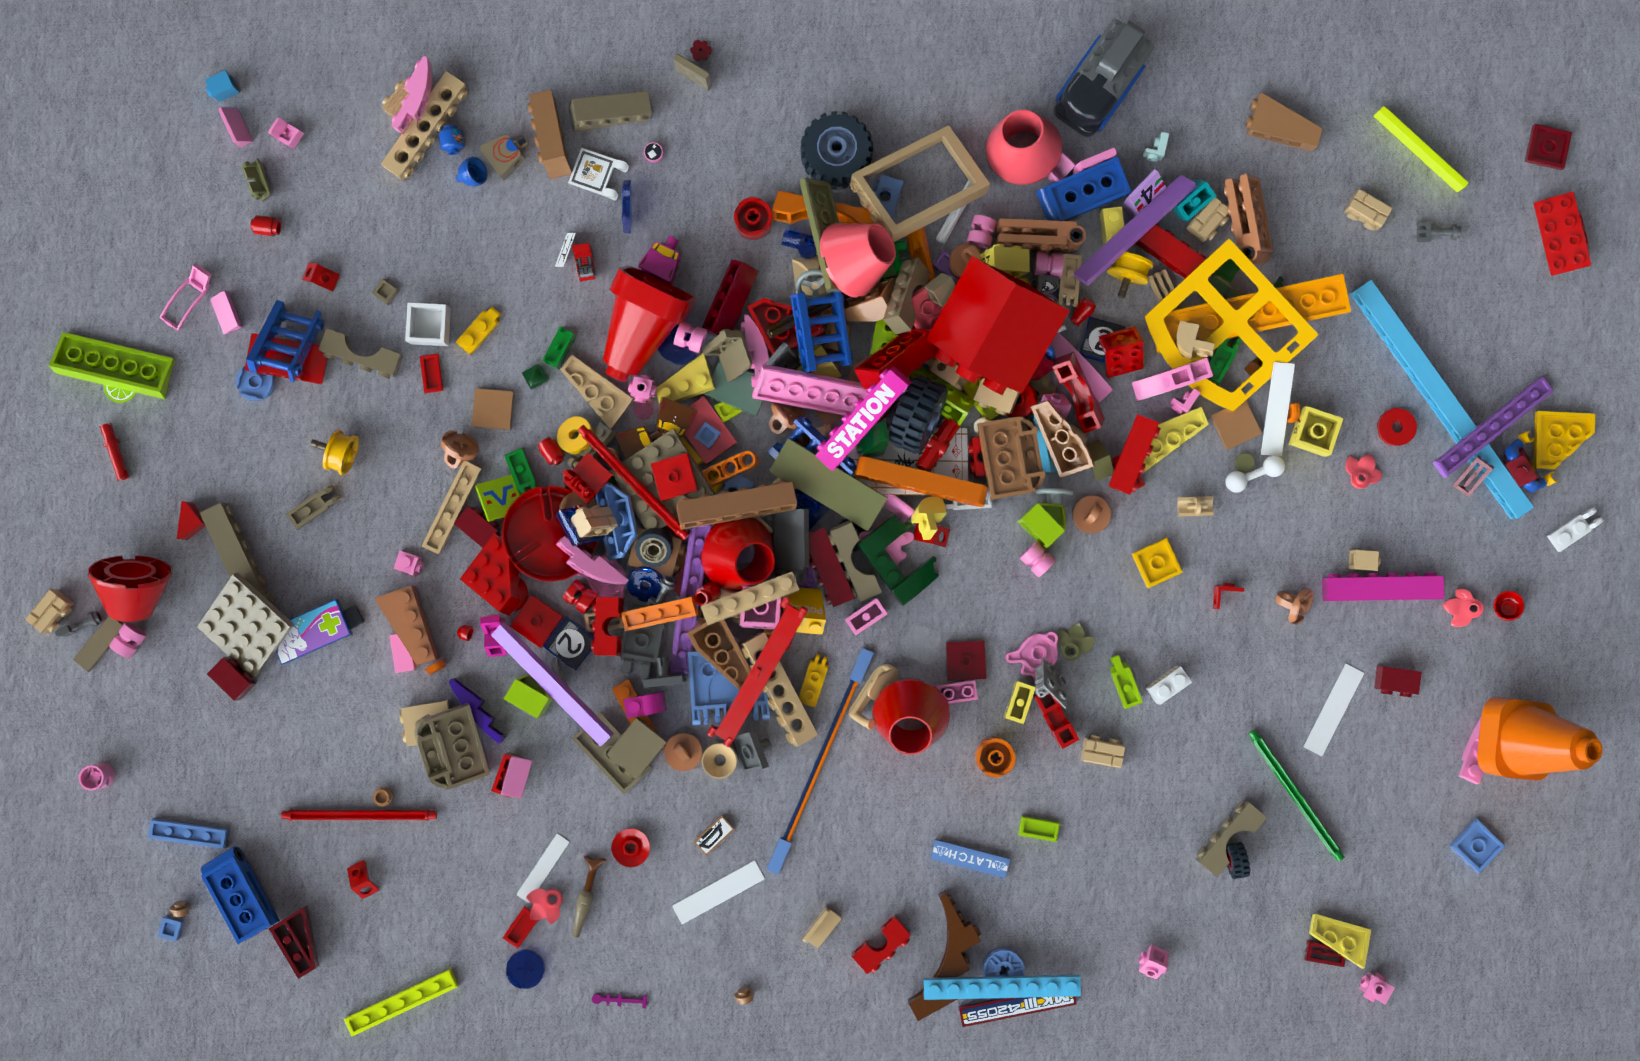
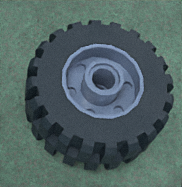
M834 111L829 116L826 113L820 115L819 120L815 118L811 122V126H807L801 139V161L807 175H811V179L829 182L831 189L837 190V187L842 186V189L848 188L852 174L871 164L873 141L871 140L870 131L866 130V125L863 122H858L856 116L848 117L846 112H842V115H837V111Z
M921 375L914 377L911 381L912 383L905 390L893 417L889 432V441L893 445L914 454L921 453L931 438L948 394L945 385Z

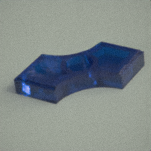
M624 180L622 187V224L624 233H631L632 229L631 180Z

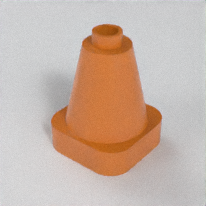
M1493 697L1483 707L1477 761L1481 770L1486 774L1539 781L1547 777L1549 773L1588 769L1598 762L1602 756V744L1593 731L1557 716L1554 708L1547 703Z

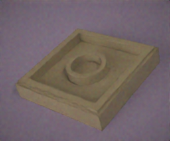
M676 54L673 59L676 71L709 91L712 86L709 72L683 56Z

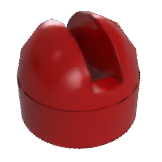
M468 625L460 626L457 630L458 637L462 640L470 641L473 635V627Z

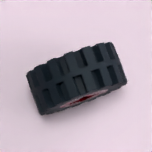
M1242 842L1227 844L1226 855L1230 862L1227 865L1229 874H1231L1233 879L1249 877L1251 871L1250 862L1244 844Z

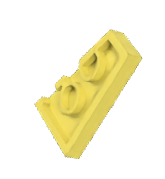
M704 353L657 387L656 394L659 405L661 397L678 403L715 389Z
M1313 914L1309 934L1360 968H1365L1371 930Z

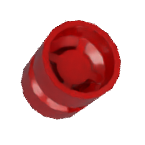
M575 579L564 593L562 599L570 605L575 604V609L585 614L591 608L594 601H596V597L599 594L591 588L586 589L584 583ZM579 592L583 593L577 600L576 596L579 594Z

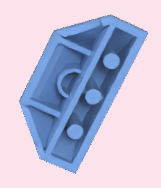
M607 482L596 494L595 499L600 507H610L613 513L612 517H615L618 523L613 531L603 535L607 558L611 561L625 556L638 532L630 495Z

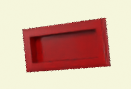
M439 353L419 356L424 394L444 391Z
M526 906L523 907L502 937L517 949L538 921L530 919L531 910Z

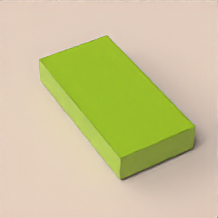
M1021 815L1018 835L1057 842L1060 823Z

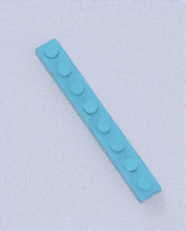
M1080 975L923 978L924 1000L1081 996Z

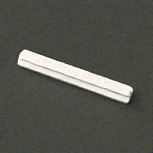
M969 180L967 181L964 189L972 186ZM965 206L949 214L936 238L938 242L946 243Z

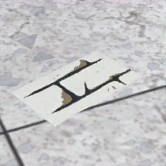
M567 233L555 267H564L576 233Z

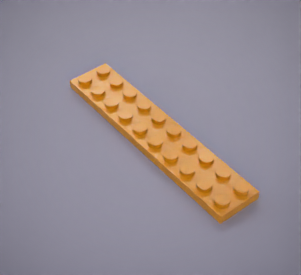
M1343 274L1276 288L1307 322L1351 312ZM1256 293L1225 300L1235 310H1238ZM1270 301L1264 304L1247 321L1248 325L1255 332L1292 325ZM1208 303L1171 311L1164 318V323L1176 347L1180 321L1198 324L1197 340L1204 341L1223 324V319ZM1233 333L1228 338L1238 337V335Z

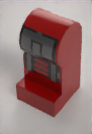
M589 243L572 245L580 282L596 279L591 245Z

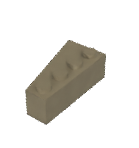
M645 91L574 98L571 102L569 114L572 132L576 133L633 122L644 123L650 119L652 110L649 93Z

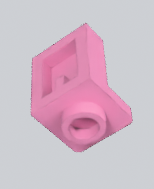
M1196 389L1190 392L1186 391L1181 398L1183 403L1173 398L1169 402L1172 406L1171 409L1179 414L1187 413L1200 392Z
M399 551L394 569L417 576L423 569V557Z

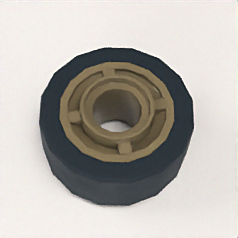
M649 528L638 537L635 546L636 556L646 566L660 567L666 564L671 557L674 547L673 540L664 530ZM651 545H655V546H657L659 549H658V550H654V549H652L650 546H651Z

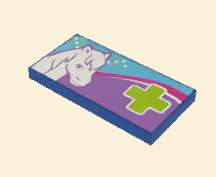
M335 599L290 619L294 626L276 649V653L281 665L352 635L339 600Z

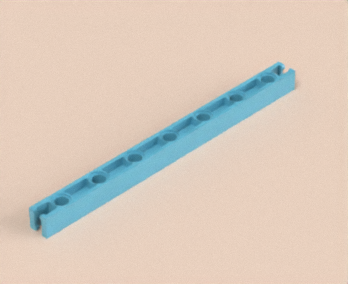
M1373 281L1366 282L1350 293L1454 441L1457 443L1475 429L1476 425ZM1489 444L1469 459V462L1472 463L1479 455L1482 460H1486L1489 465L1494 466L1493 470L1483 481L1510 519H1518L1534 508ZM1477 463L1474 469L1476 470L1481 464ZM1485 467L1478 473L1480 477L1487 470Z

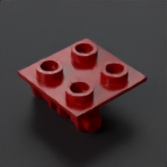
M588 452L573 470L565 469L562 472L563 482L587 505L613 476Z

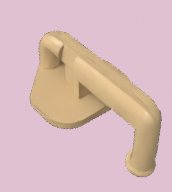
M883 664L876 668L850 707L849 716L862 726L872 730L875 726L874 719H868L861 713L870 699L876 701L880 692L886 686L899 680V670L891 664Z

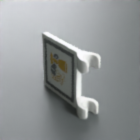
M581 148L568 183L603 195L609 199L617 200L619 194L615 190L607 188L614 168L627 172L629 165L624 161Z

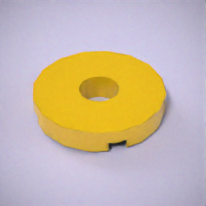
M578 416L564 421L557 433V442L560 448L569 454H578L580 451L586 450L590 444L582 438V435L579 433L576 439H572V436L582 425H585L594 433L590 422Z

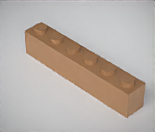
M779 481L775 485L761 484L752 489L744 487L735 492L722 491L718 495L703 494L699 498L694 499L685 497L677 501L676 509L680 529L683 530L795 510L797 500L793 483Z

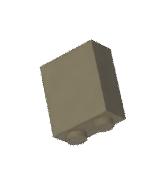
M636 717L607 755L610 757L608 760L617 767L618 765L625 769L624 773L628 777L638 779L668 740L642 719Z

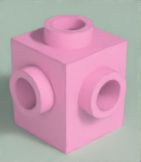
M640 375L639 377H634L633 381H630L628 392H631L630 396L635 398L634 401L652 402L653 397L657 393V386H655L656 383L651 380L650 376ZM641 384L645 386L643 391H639Z
M1057 393L1043 394L1040 403L1049 400L1066 420L1071 404L1065 395Z
M1151 944L1139 956V972L1157 979L1168 968L1169 952Z
M1368 972L1367 975L1362 977L1359 989L1364 992L1363 996L1374 1002L1376 999L1386 1005L1395 987L1387 983V978L1376 972L1373 975Z

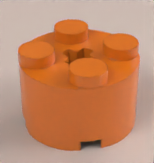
M985 738L976 747L975 762L979 769L990 777H1002L1010 772L1015 765V752L1012 746L1002 738ZM996 752L999 759H995V762H993L990 756Z

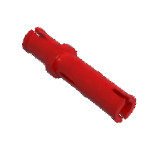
M112 423L99 426L105 441L103 444L104 447H107L117 481L129 479L130 476L128 475L118 445L120 441L116 439Z

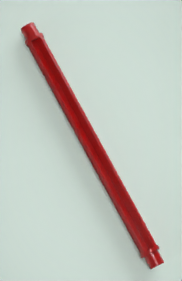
M585 425L579 427L578 432L582 435V438L664 520L677 536L679 535L683 540L687 539L690 534L685 529H680L679 521L603 444L591 429H588Z
M290 809L289 811L281 812V819H289V821H429V819H437V811H430L429 809Z

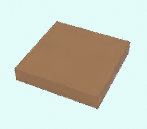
M475 388L472 427L511 430L514 392Z
M1244 401L1234 411L1224 409L1210 416L1226 450L1262 434L1247 401Z

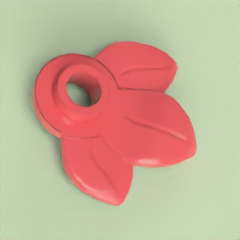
M1371 454L1363 456L1360 460L1348 456L1345 467L1346 471L1351 475L1353 487L1364 489L1369 484H1375L1381 479L1382 472L1375 469V459Z
M1456 589V598L1450 599L1443 604V608L1454 615L1451 625L1455 627L1468 625L1472 618L1479 617L1484 610L1483 604L1479 600L1474 599L1471 592L1466 589ZM1471 605L1477 606L1476 612L1470 611Z
M539 888L531 891L526 896L527 900L534 904L530 911L531 920H541L546 917L550 924L558 920L560 916L559 906L563 901L560 891L556 889L545 891ZM552 895L557 897V900L554 903H551L549 901V898Z

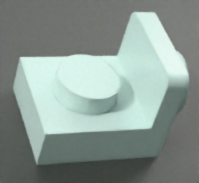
M1161 132L1158 138L1155 137L1153 149L1146 148L1143 157L1152 162L1161 161L1165 155L1169 133Z

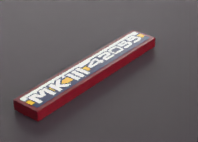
M1075 996L998 998L958 1007L962 1027L1077 1005Z

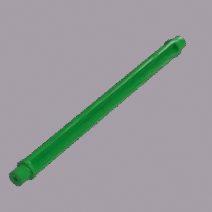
M1255 729L1250 731L1248 735L1252 739L1251 742L1264 757L1331 856H1334L1337 862L1343 860L1345 857L1341 852V848L1328 833L1262 736Z

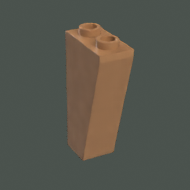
M1260 93L1256 99L1253 98L1250 110L1253 111L1245 125V128H1248L1246 135L1311 152L1318 147L1322 132L1321 127L1263 93Z

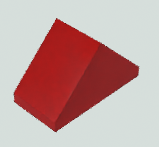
M181 501L176 539L188 540L206 525L193 502Z

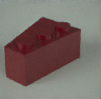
M307 905L269 928L270 933L298 979L319 966Z

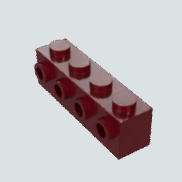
M731 259L701 328L707 329V333L714 337H717L719 332L724 329L733 331L759 271L745 262Z
M825 528L810 533L809 552L812 558L809 561L813 570H818L820 576L817 577L820 587H825L827 594L824 596L828 605L832 604L834 608L855 599Z

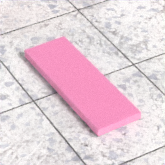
M762 364L752 398L845 416L848 412L853 413L856 409L854 405L861 397L863 399L867 397L868 393L866 391L868 389H863L861 383Z

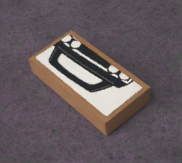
M721 815L694 840V843L707 856L735 828Z

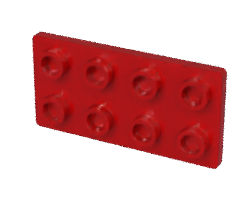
M1574 192L1535 202L1534 208L1551 276L1591 266L1588 251L1590 246L1582 213L1578 210Z
M251 334L247 356L259 334ZM277 337L273 339L274 343L297 349L301 344L299 341ZM312 345L302 365V372L295 380L323 384L328 358L324 357L323 352L319 350L320 345ZM274 350L267 351L265 355L267 358L291 364L294 358L293 355ZM246 361L245 370H246V371H249V368H248V365H247V361ZM267 365L260 366L257 371L260 374L289 379L288 371Z

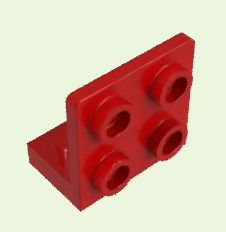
M1136 326L1099 336V343L1105 353L1107 378L1144 368L1143 339Z

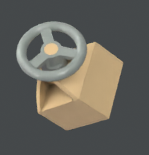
M818 256L792 259L796 293L805 292V297L807 298L831 295L833 291H826Z

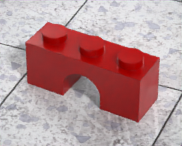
M596 597V601L593 603L595 621L592 623V630L595 633L594 640L591 643L594 655L621 656L622 637L612 636L608 632V624L614 618H622L623 598Z
M1050 693L1045 695V697H1038L1037 694L1033 695V699L1058 746L1063 749L1078 741L1079 738L1073 726L1064 715L1061 704Z
M896 915L892 916L880 927L881 932L887 938L886 943L882 947H872L865 940L852 952V958L867 975L870 972H876L881 967L880 963L885 958L889 960L896 953L894 950L899 946H905L910 941V931Z

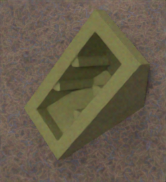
M1098 439L1087 444L1086 446L1095 464L1090 469L1096 482L1111 476L1114 472L1111 458L1100 440Z

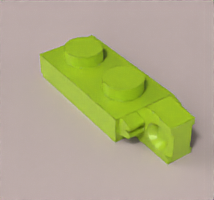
M1119 655L1111 656L1110 660L1113 667L1109 668L1123 708L1127 709L1143 703L1130 667L1127 666L1126 662H1121Z

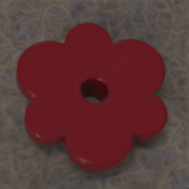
M695 40L693 47L690 48V52L693 54L695 61L707 60L708 55L712 53V48L708 46L707 41Z

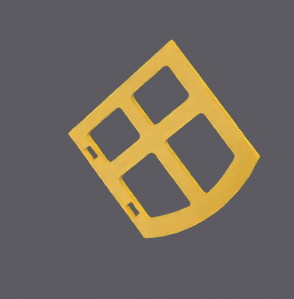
M1227 239L1144 316L1156 347L1172 369L1206 358L1200 357L1194 352L1192 359L1183 357L1174 344L1164 323V318L1193 291H1197L1223 319V324L1204 341L1214 343L1215 350L1231 334L1236 333L1262 361V366L1233 392L1217 386L1208 379L1188 385L1192 389L1199 391L1200 395L1231 411L1236 410L1272 377L1274 362L1288 363L1319 335L1230 239ZM1228 259H1232L1258 287V292L1238 310H1235L1208 281V277ZM1268 301L1272 302L1298 331L1277 352H1274L1247 323L1248 319ZM1296 341L1299 346L1290 353L1287 347ZM1250 382L1254 386L1244 395L1241 389Z

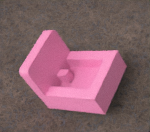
M277 117L268 131L270 135L292 149H295L304 135L299 129Z
M1063 151L1058 165L1048 174L1047 178L1053 183L1060 181L1077 164Z

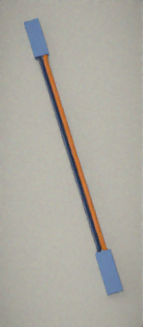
M862 648L849 677L850 684L786 832L779 839L767 870L779 874L792 844L791 837L857 685L861 684L874 654L869 650Z

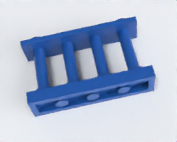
M805 292L790 295L802 372L817 370V364L840 361L841 366L852 365L853 354L849 347L843 308V293L832 292L831 295L813 298L805 297ZM832 304V315L812 318L808 316V306ZM834 322L836 334L817 337L811 335V325ZM830 342L838 343L839 353L822 356L814 355V345Z
M276 300L246 358L249 371L257 373L260 366L267 365L288 371L290 382H295L296 377L300 376L302 372V365L319 331L323 330L324 320H322L321 311H317L314 318L310 319L288 313L284 302ZM288 320L307 325L309 328L306 334L281 328L280 326L283 321ZM282 335L302 342L297 349L274 343L273 339L275 336ZM274 350L293 355L294 358L291 364L267 358L265 355L267 351Z
M802 415L794 421L798 427L788 437L796 441L805 432L812 439L805 447L810 451H813L823 440L828 441L813 426L812 422ZM777 442L770 448L768 453L776 459L785 442L783 444ZM846 456L840 463L841 466L839 468L845 472L847 471L849 474L856 470L855 461L849 456Z

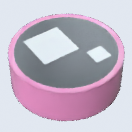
M655 142L647 144L644 148L645 158L651 163L659 162L663 157L662 147Z

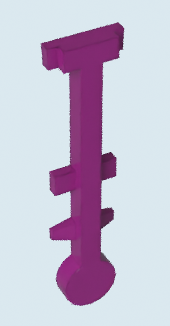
M595 993L592 996V1002L599 1004L601 1001H605L607 1006H609L610 1002H617V1006H621V1002L640 1003L642 1008L646 1009L647 995H643V999L622 998V994H618V997H610V993L607 994V997H602L601 994Z

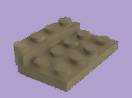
M468 703L432 716L427 714L415 723V740L426 775L432 784L448 790L490 775Z

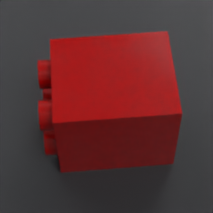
M972 256L926 339L939 348L934 356L935 358L953 368L959 363L955 372L964 379L976 383L978 379L985 377L982 384L1000 395L1004 394L1007 387L1023 393L1070 310L1028 283Z

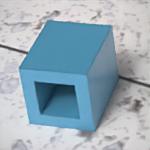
M226 70L205 79L207 84L205 89L208 95L218 102L239 94L232 75Z

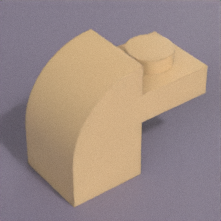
M1180 321L1176 341L1179 352L1188 359H1192L1193 352L1200 357L1213 356L1215 344L1197 340L1199 325Z

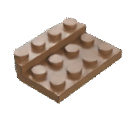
M1023 417L978 423L977 427L990 500L1029 494L1036 491L1045 479L1036 426Z

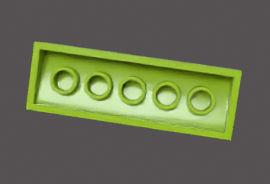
M62 332L48 366L56 374L166 400L168 384L175 360L171 357Z

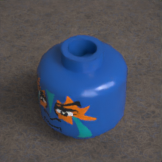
M456 125L444 126L443 130L439 132L440 148L448 152V155L459 154V151L465 147L464 132Z

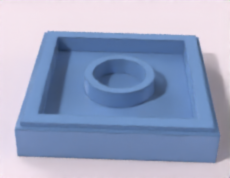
M1475 818L1449 846L1470 867L1480 874L1506 845L1479 819Z

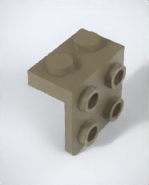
M724 329L702 348L704 355L719 356L728 382L734 381L753 365L742 331Z

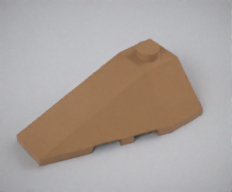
M894 278L876 283L872 290L863 297L858 296L850 298L849 301L844 300L845 321L882 320L895 286ZM832 307L822 311L820 316L832 315Z
M1049 400L1031 406L1060 478L1095 466L1088 447Z
M705 618L700 620L687 632L695 650L740 690L751 669L725 620L709 626Z

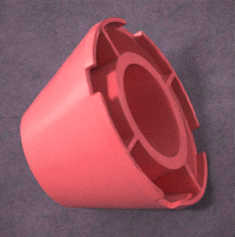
M1017 110L1007 115L994 126L986 142V157L989 166L1003 180L1012 184L1027 185L1041 181L1056 168L1062 155V139L1057 127L1046 117L1029 110ZM1022 131L1032 132L1039 137L1033 145L1025 148L1013 147L1007 143L1012 135Z
M835 223L823 231L820 240L821 257H825L828 266L826 271L829 277L843 293L854 298L867 295L893 263L896 256L895 245L891 235L883 226L877 223Z

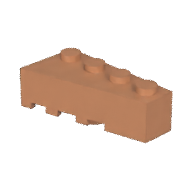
M408 586L374 598L416 665H422L439 659L416 586Z

